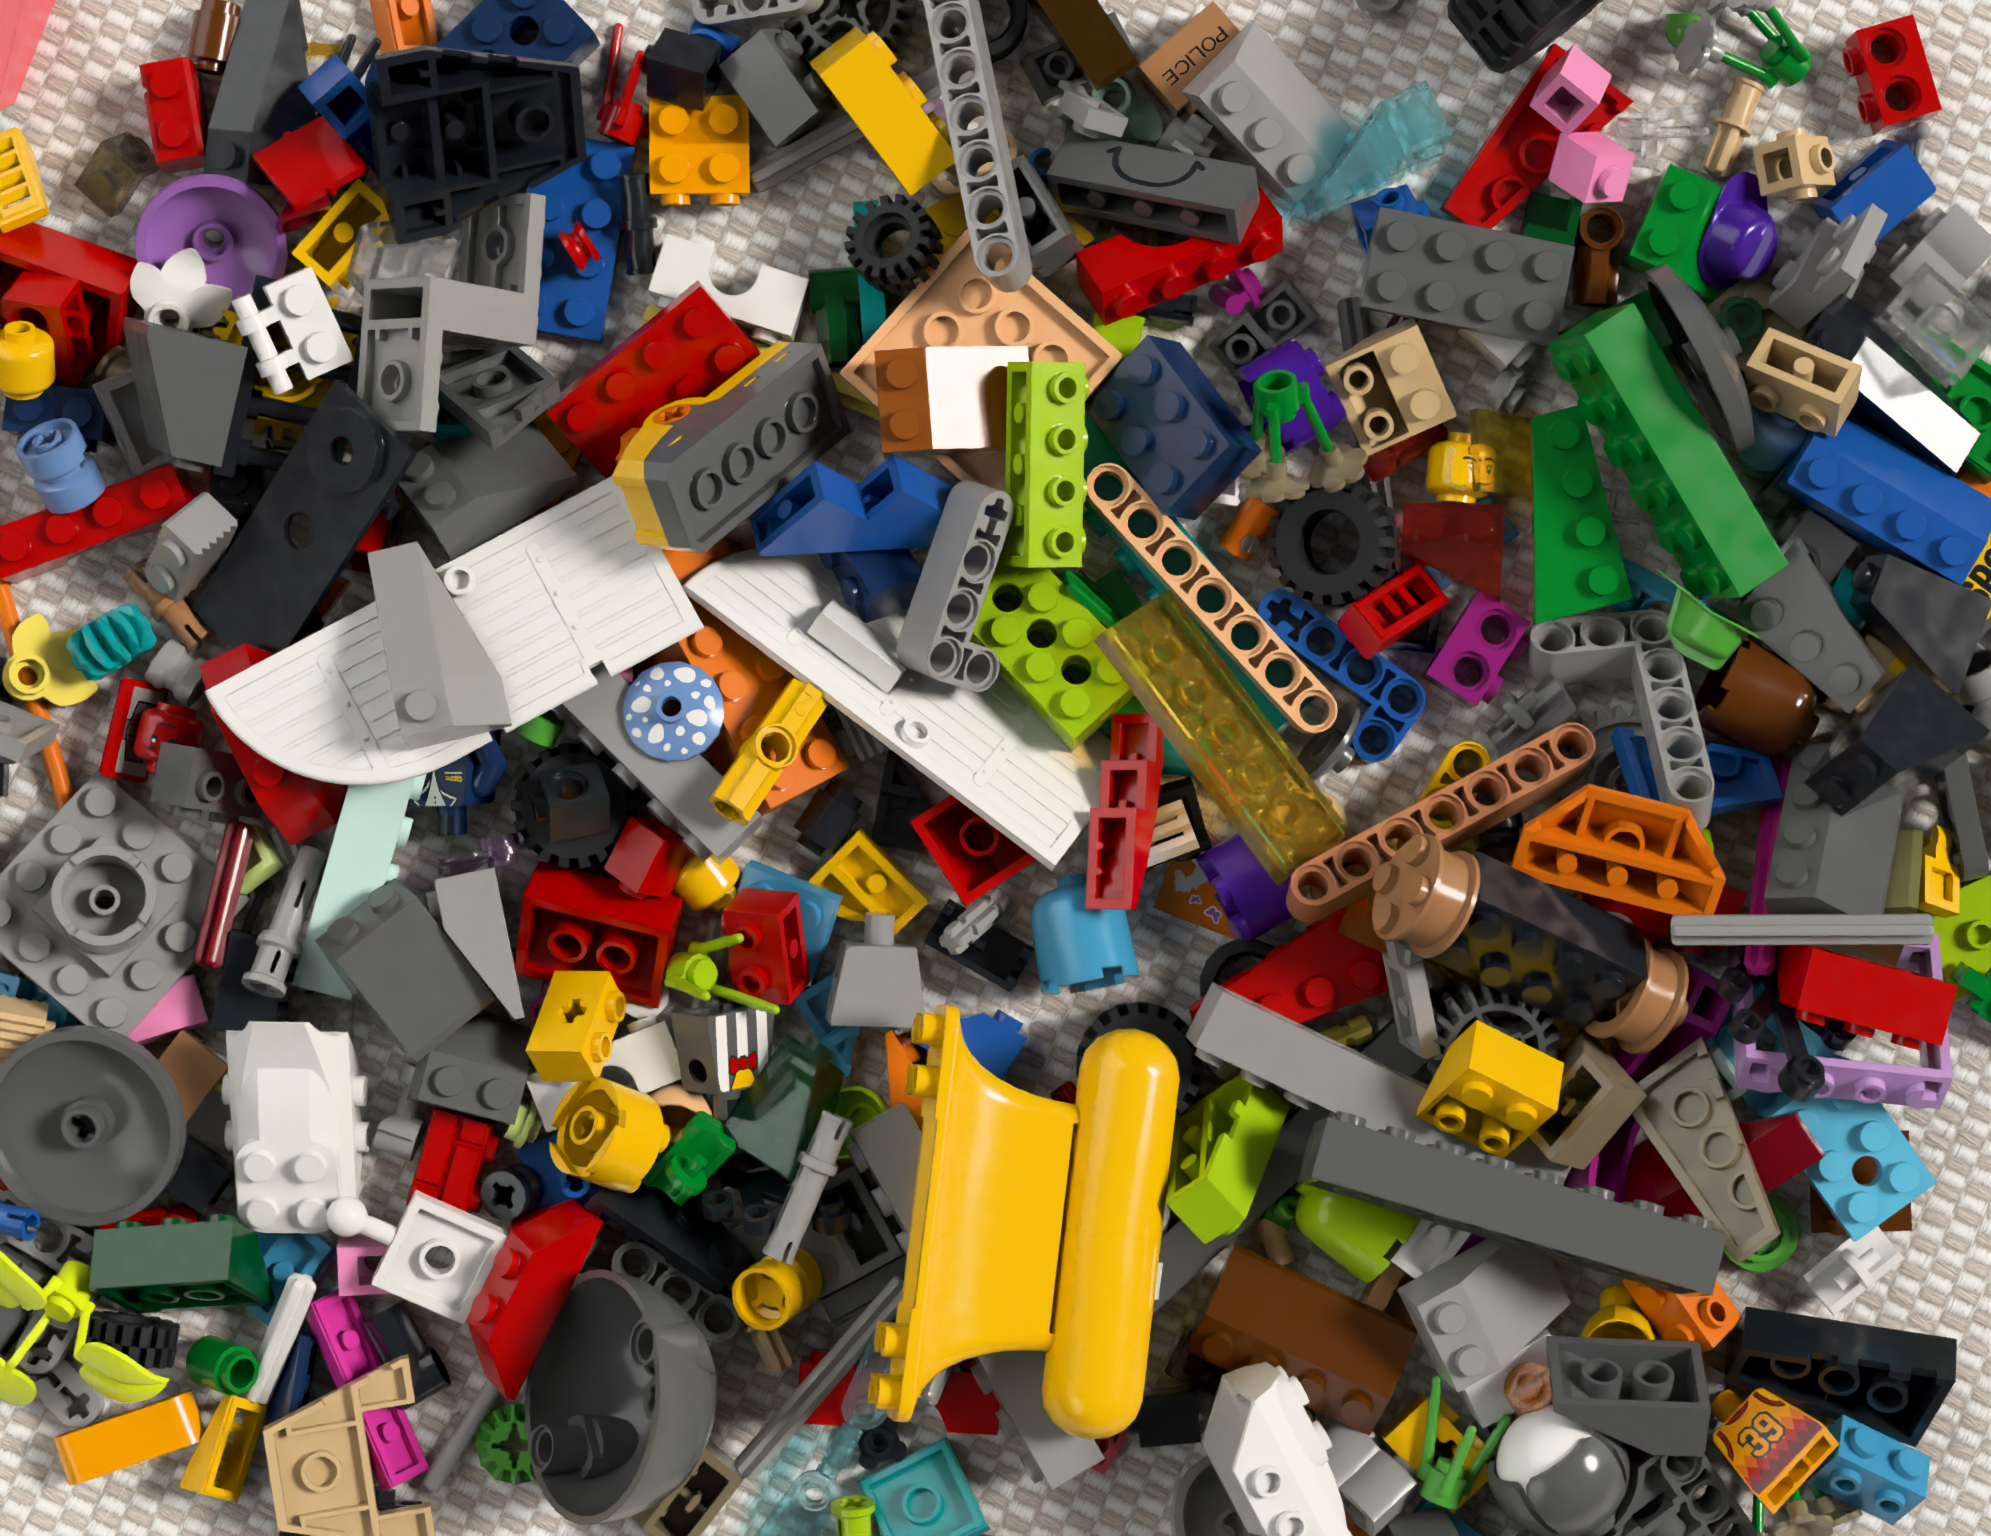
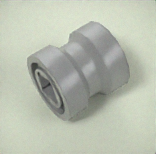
M170 639L163 645L149 665L145 681L157 689L167 688L173 692L176 701L186 707H190L205 690L199 666L208 661L204 658L194 659L187 656L186 647L174 639Z

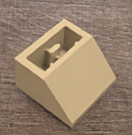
M1409 318L1365 338L1324 365L1338 398L1346 411L1347 418L1359 445L1366 451L1367 456L1457 416L1415 319Z

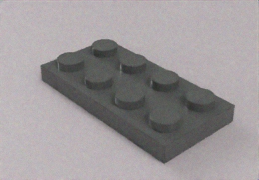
M1378 207L1376 208L1357 308L1548 346V343L1558 337L1575 246Z

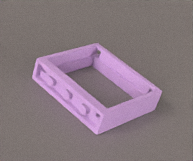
M1934 933L1933 941L1929 945H1904L1896 967L1943 981L1939 934ZM1739 945L1728 946L1729 967H1736L1740 963L1738 959ZM1913 951L1921 952L1920 955H1912ZM1753 983L1740 1002L1731 1004L1732 1019L1739 1010L1749 1009L1754 1003ZM1948 1026L1942 1046L1923 1041L1922 1048L1919 1050L1921 1067L1814 1056L1823 1064L1825 1069V1083L1814 1098L1828 1097L1857 1100L1867 1104L1885 1103L1910 1106L1916 1109H1940L1953 1080ZM1733 1038L1736 1088L1752 1089L1763 1093H1784L1778 1084V1074L1788 1062L1786 1053L1756 1050V1041L1753 1044L1747 1045Z

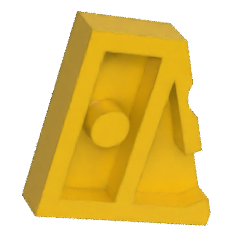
M862 828L807 881L843 896L837 916L852 922H865L866 912L895 914L894 936L932 899Z

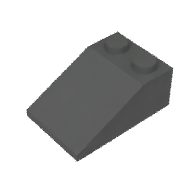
M530 422L500 448L494 450L475 434L432 443L417 452L418 454L397 487L412 512L452 561L503 534L581 481L533 422Z
M1564 1336L1546 1337L1553 1411L1652 1455L1676 1457L1705 1456L1711 1406L1700 1342Z

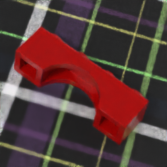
M1259 184L1260 204L1240 245L1193 236L1175 245L1156 247L1133 242L1119 234L1076 252L1079 288L1104 325L1107 326L1123 318L1132 317L1142 310L1168 299L1177 298L1183 293L1213 280H1220L1232 273L1236 268L1242 269L1256 262L1265 261L1273 255L1282 252V216Z
M173 463L105 487L103 493L94 502L72 513L56 514L45 509L0 526V579L17 584L63 567L70 559L104 544L135 535L160 531L159 529L162 528V524L195 499L185 469L175 467Z
M812 1349L811 1357L802 1356L799 1366L798 1387L831 1349ZM865 1352L861 1356V1360L855 1363L803 1424L847 1426L856 1408L868 1398L871 1373L889 1374L891 1357H883L880 1352ZM975 1359L963 1360L961 1366L953 1365L938 1403L934 1405L943 1419L947 1432L998 1435L999 1421L995 1412L999 1411L1000 1404L993 1391L984 1395L974 1379L970 1368L977 1365Z

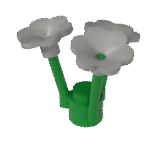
M1709 0L1707 3L1709 6L1706 8L1707 13L1699 21L1692 20L1688 24L1684 32V39L1678 45L1675 53V59L1679 61L1678 70L1684 75L1691 74L1695 68L1701 69L1707 61L1714 64L1721 61L1758 78L1769 89L1773 88L1777 82L1784 87H1791L1797 84L1808 73L1813 61L1811 52L1799 42L1774 6L1775 0ZM1728 6L1731 11L1737 12L1741 17L1747 16L1768 39L1759 54L1760 59L1763 61V68L1725 51V46L1717 42L1719 30L1715 27L1716 19L1713 14ZM1758 11L1766 13V15L1773 23L1779 34L1770 26V24L1760 15Z

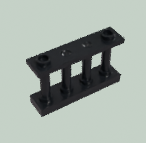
M256 275L251 296L258 311L271 306L262 286L277 279ZM331 308L340 330L359 335L353 365L344 364L317 376V378L330 381L342 380L357 394L362 315ZM247 335L243 336L241 345L248 347L222 465L221 467L214 466L213 470L214 474L231 478L235 477L237 468L246 470L248 465L278 472L289 455L288 453L253 446V440L245 439L244 434L248 419L257 420L258 416L307 426L317 408L263 396V391L254 389L258 375L255 364L259 360ZM275 347L278 353L285 350ZM298 363L286 368L287 371L302 374ZM345 436L341 437L335 446L336 459L343 466L349 463L343 461L348 439Z

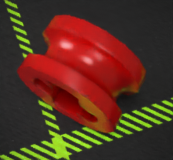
M579 221L573 223V230L571 232L565 233L560 231L557 233L562 244L581 272L587 269L586 264L588 261L595 260L598 262L602 260L601 255Z

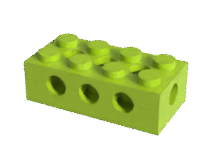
M1003 544L970 641L987 647L996 653L1000 666L998 673L1057 736L1074 751L1101 727L1113 713H1116L1146 686L1148 672L1099 620L1065 589V585L1049 568H1026L1004 565ZM1003 597H1012L1021 605L1014 611L1004 612L999 610L994 604ZM1046 632L1054 638L1055 642L1049 647L1038 648L1029 642V638L1036 633ZM1079 668L1084 670L1089 678L1082 684H1071L1064 679L1063 674L1069 669Z

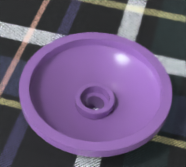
M199 174L179 179L167 185L150 200L139 220L135 238V252L137 262H145L161 270L165 262L174 253L193 248L204 262L207 275L205 284L230 288L232 290L231 301L237 299L238 295L243 296L249 293L252 295L256 275L277 280L283 278L288 258L287 234L279 236L275 227L279 217L278 212L270 201L255 188L228 176ZM209 230H217L221 232L224 238L219 242H213L206 237L205 233ZM231 302L228 310L236 313Z

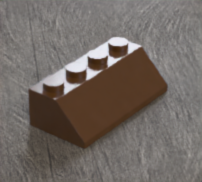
M1234 1244L1196 1316L1186 1351L1230 1372L1241 1367L1268 1362L1274 1368L1280 1365L1289 1378L1295 1376L1302 1385L1309 1399V1403L1305 1405L1306 1407L1370 1436L1392 1397L1418 1332L1414 1326Z

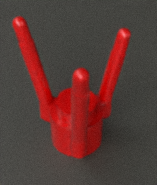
M616 23L613 27L612 41L610 43L602 103L596 120L600 121L597 133L620 143L634 146L638 136L647 139L649 135V110L642 117L640 115L643 107L631 101L640 76L645 53L642 50L636 52L621 97L615 96L613 101L623 34V25Z

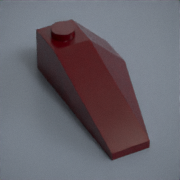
M1797 1112L1739 1122L1765 1193L1773 1190L1825 1156V1153ZM1644 1139L1635 1144L1628 1165L1625 1201L1633 1203L1634 1199H1639L1665 1207L1663 1216L1670 1218L1671 1216L1683 1217L1684 1214L1704 1218L1650 1139Z

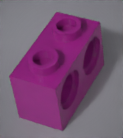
M1481 589L1478 590L1467 603L1421 677L1469 708L1476 707L1481 700L1489 704L1504 681L1503 678L1497 675L1507 659L1516 662L1529 643L1530 636L1524 632L1531 621ZM1486 618H1496L1503 623L1506 634L1501 644H1490L1482 637L1481 625ZM1461 659L1472 661L1478 668L1479 677L1476 684L1472 687L1463 686L1455 679L1454 667Z

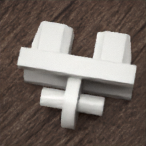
M1877 1226L1856 1242L1847 1235L1799 1275L1832 1315H1836L1905 1258L1887 1239L1879 1226Z

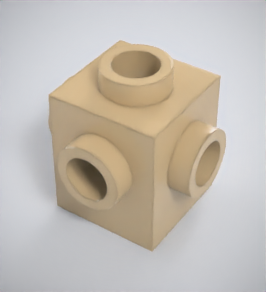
M1805 128L1792 129L1776 134L1777 140L1752 147L1761 196L1787 197L1788 204H1798L1818 198L1817 190L1836 185L1833 171L1835 157L1829 146L1828 136L1807 135Z

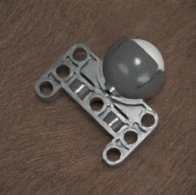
M1553 1404L1534 1408L1516 1419L1507 1429L1497 1446L1495 1460L1490 1461L1487 1466L1489 1487L1500 1509L1514 1523L1524 1528L1515 1536H1720L1723 1528L1733 1523L1732 1528L1725 1536H1757L1754 1525L1706 1456H1679L1667 1462L1668 1455H1652L1636 1447H1632L1627 1451V1446L1624 1442L1553 1411ZM1707 1485L1705 1493L1700 1498L1693 1500L1695 1492Z

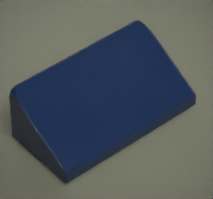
M300 1329L269 1402L266 1425L308 1404L318 1348L312 1331Z

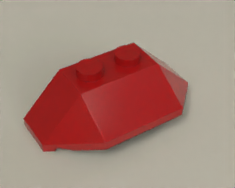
M244 643L200 665L205 689L212 688L274 655V653ZM210 703L212 714L259 806L291 846L338 823L348 785L311 779L272 763L240 740L223 722Z
M569 1199L513 1218L507 1228L508 1237L503 1247L496 1254L493 1267L480 1293L472 1303L467 1323L484 1374L507 1399L515 1401L603 1224V1221L584 1207L585 1204L580 1200Z

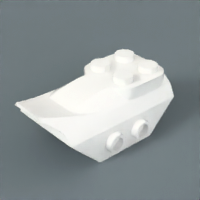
M248 1021L243 1031L226 1030L228 1074L224 1075L222 1081V1101L224 1105H230L231 1120H227L225 1126L226 1150H233L237 1215L247 1227L262 1233L316 1234L326 1232L330 1229L326 1215L331 1203L343 1196H352L359 1199L363 1152H368L370 1147L369 1122H362L361 1106H366L368 1100L367 1076H359V1058L349 1033L319 1031L310 1022Z
M1268 1362L1241 1367L1222 1375L1202 1440V1446L1249 1533L1260 1536H1353L1347 1528L1341 1495L1334 1475L1328 1465L1329 1458L1326 1450L1332 1447V1443L1319 1421L1311 1422L1303 1406L1309 1403V1399L1295 1376L1289 1378L1280 1365L1274 1368Z

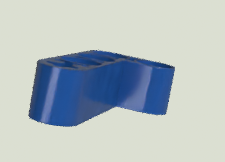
M1277 589L1267 593L1259 601L1255 612L1299 659L1367 706L1359 718L1357 730L1350 744L1355 750L1354 757L1358 761L1367 764H1374L1387 759L1395 751L1422 713L1426 704V694L1423 687L1417 680L1380 654L1367 660L1373 669L1371 681L1365 685L1354 683L1348 676L1347 666L1354 658H1365L1339 629L1338 624L1304 600L1295 596L1292 592ZM1281 601L1289 606L1286 615L1296 623L1301 621L1303 615L1310 619V622L1299 631L1295 641L1288 637V634L1295 629L1293 626L1285 621H1280L1275 626L1268 621L1272 614L1266 608L1268 603L1275 607ZM1322 629L1331 636L1332 649L1329 654L1317 656L1308 649L1306 637L1311 630ZM1396 686L1408 689L1414 698L1412 709L1407 714H1399L1393 711L1388 703V695ZM1366 727H1375L1384 735V748L1377 755L1366 753L1360 746L1359 736Z

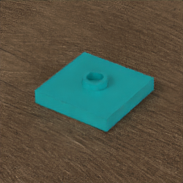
M947 1436L857 1481L862 1494L875 1500L876 1510L872 1513V1517L881 1536H978L990 1530Z

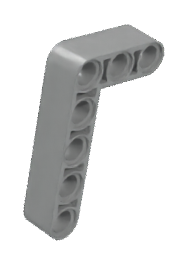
M1648 609L1560 618L1535 625L1530 634L1528 672L1536 682L1541 683L1550 673L1560 679L1563 685L1631 678L1660 801L1689 809L1701 830L1706 828L1711 818L1714 778L1684 657L1674 647L1668 635L1667 621L1669 615L1660 610Z

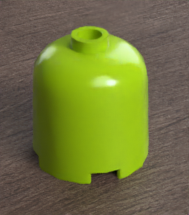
M1297 1183L1295 1190L1301 1193L1295 1212V1221L1298 1229L1307 1239L1366 1284L1376 1279L1390 1265L1391 1262L1383 1256L1392 1247L1396 1239L1405 1245L1420 1220L1417 1217L1305 1184Z

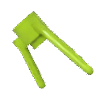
M741 933L706 942L692 941L689 944L688 952L679 951L669 958L665 971V985L667 987L683 991L703 1001H708L711 995H715L773 1015L780 1012L778 1005L716 983L718 976L717 967L707 954L743 942L744 936Z

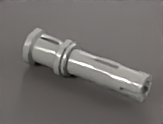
M301 846L299 848L269 930H263L258 935L256 945L259 949L250 972L244 973L241 983L249 990L271 998H283L285 996L287 987L284 985V981L292 960L298 959L301 953V943L297 939L328 859V855L325 852L311 846Z

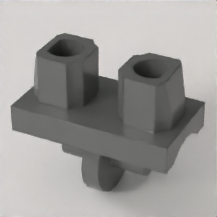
M1550 673L1534 689L1530 688L1520 698H1517L1509 691H1505L1498 698L1505 712L1494 721L1495 725L1486 734L1497 748L1500 758L1562 724L1569 722L1582 724L1583 719L1561 680Z

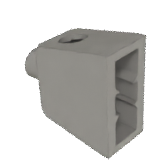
M866 912L864 940H841L825 1009V1020L831 1026L912 1028L915 1013H925L917 948L911 942L894 941L895 914Z

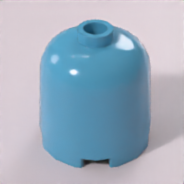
M1074 874L1058 878V888L1044 893L1036 900L1032 908L1031 923L1039 981L1043 995H1059V987L1077 984L1078 992H1085L1125 983L1124 977H1129L1130 979L1140 977L1126 911L1085 909L1086 874Z

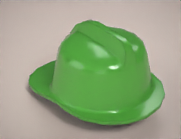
M1660 569L1657 570L1677 587L1667 621V629L1674 647L1684 656L1711 670H1719L1748 635L1757 639L1761 638L1746 628L1714 613Z

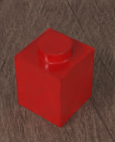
M630 816L604 869L620 880L618 887L632 897L645 899L646 895L668 898L691 851L683 843L684 837L669 826L664 825L661 821Z

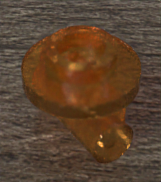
M1521 1363L1515 1366L1506 1376L1504 1392L1509 1405L1518 1417L1524 1413L1543 1409L1552 1402L1549 1370L1540 1363Z

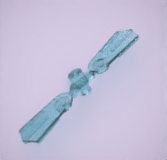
M876 1326L842 1401V1414L849 1424L843 1422L840 1428L830 1432L826 1453L816 1470L806 1471L796 1478L754 1536L822 1535L831 1514L830 1502L838 1497V1487L835 1480L841 1470L848 1466L849 1460L853 1456L854 1448L864 1433L861 1430L873 1429L879 1426L887 1417L886 1410L875 1409L874 1404H868V1387L871 1373L889 1374L891 1357H883L880 1352L874 1351ZM859 1404H868L873 1408V1413L863 1416L857 1413L855 1407ZM815 1488L820 1490L824 1496L819 1500H812L806 1495V1491Z

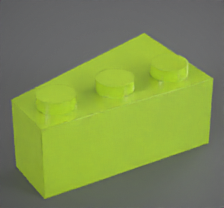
M1238 1075L1188 1107L1183 1113L1175 1116L1166 1204L1204 1244L1220 1235L1226 1236L1231 1234L1247 1217L1289 1110V1106L1269 1084L1266 1089H1263Z

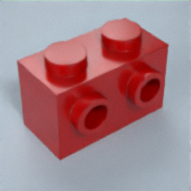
M743 888L723 909L721 916V930L724 935L741 933L744 936L743 942L728 947V976L733 981V988L736 991L773 1004L790 1005L810 983L799 893Z

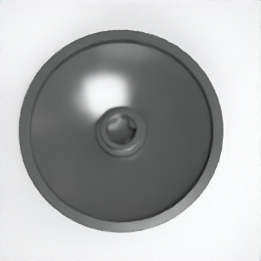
M1662 263L1644 272L1646 289L1674 342L1670 348L1691 390L1716 433L1726 447L1734 454L1754 445L1755 436L1752 410L1746 385L1736 357L1743 354V351L1730 326L1722 330L1703 301L1667 264Z
M66 1026L49 1030L30 1039L0 1066V1179L29 1208L36 1209L39 1214L66 1224L78 1226L106 1225L124 1220L140 1212L170 1183L179 1167L185 1147L186 1119L184 1107L176 1085L159 1060L139 1043L118 1032L101 1027Z

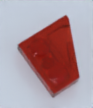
M1404 502L1402 555L1423 567L1430 566L1438 570L1441 576L1457 584L1462 582L1484 593L1485 598L1493 602H1501L1505 504Z

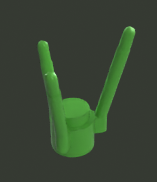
M1435 1375L1432 1378L1422 1461L1416 1477L1424 1481L1420 1491V1495L1423 1498L1449 1509H1458L1462 1496L1469 1497L1475 1479L1502 1439L1512 1418L1507 1414L1501 1418L1468 1470L1463 1464L1477 1432L1476 1427L1473 1425L1467 1427L1453 1460L1439 1457L1436 1465L1433 1464L1442 1378L1439 1375Z

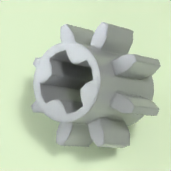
M1193 113L1187 123L1175 116L1160 138L1156 148L1209 158L1218 143L1208 137L1213 125Z

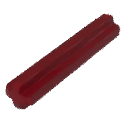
M229 821L225 825L193 956L194 963L204 967L220 968L223 965L255 833L254 826L245 822Z

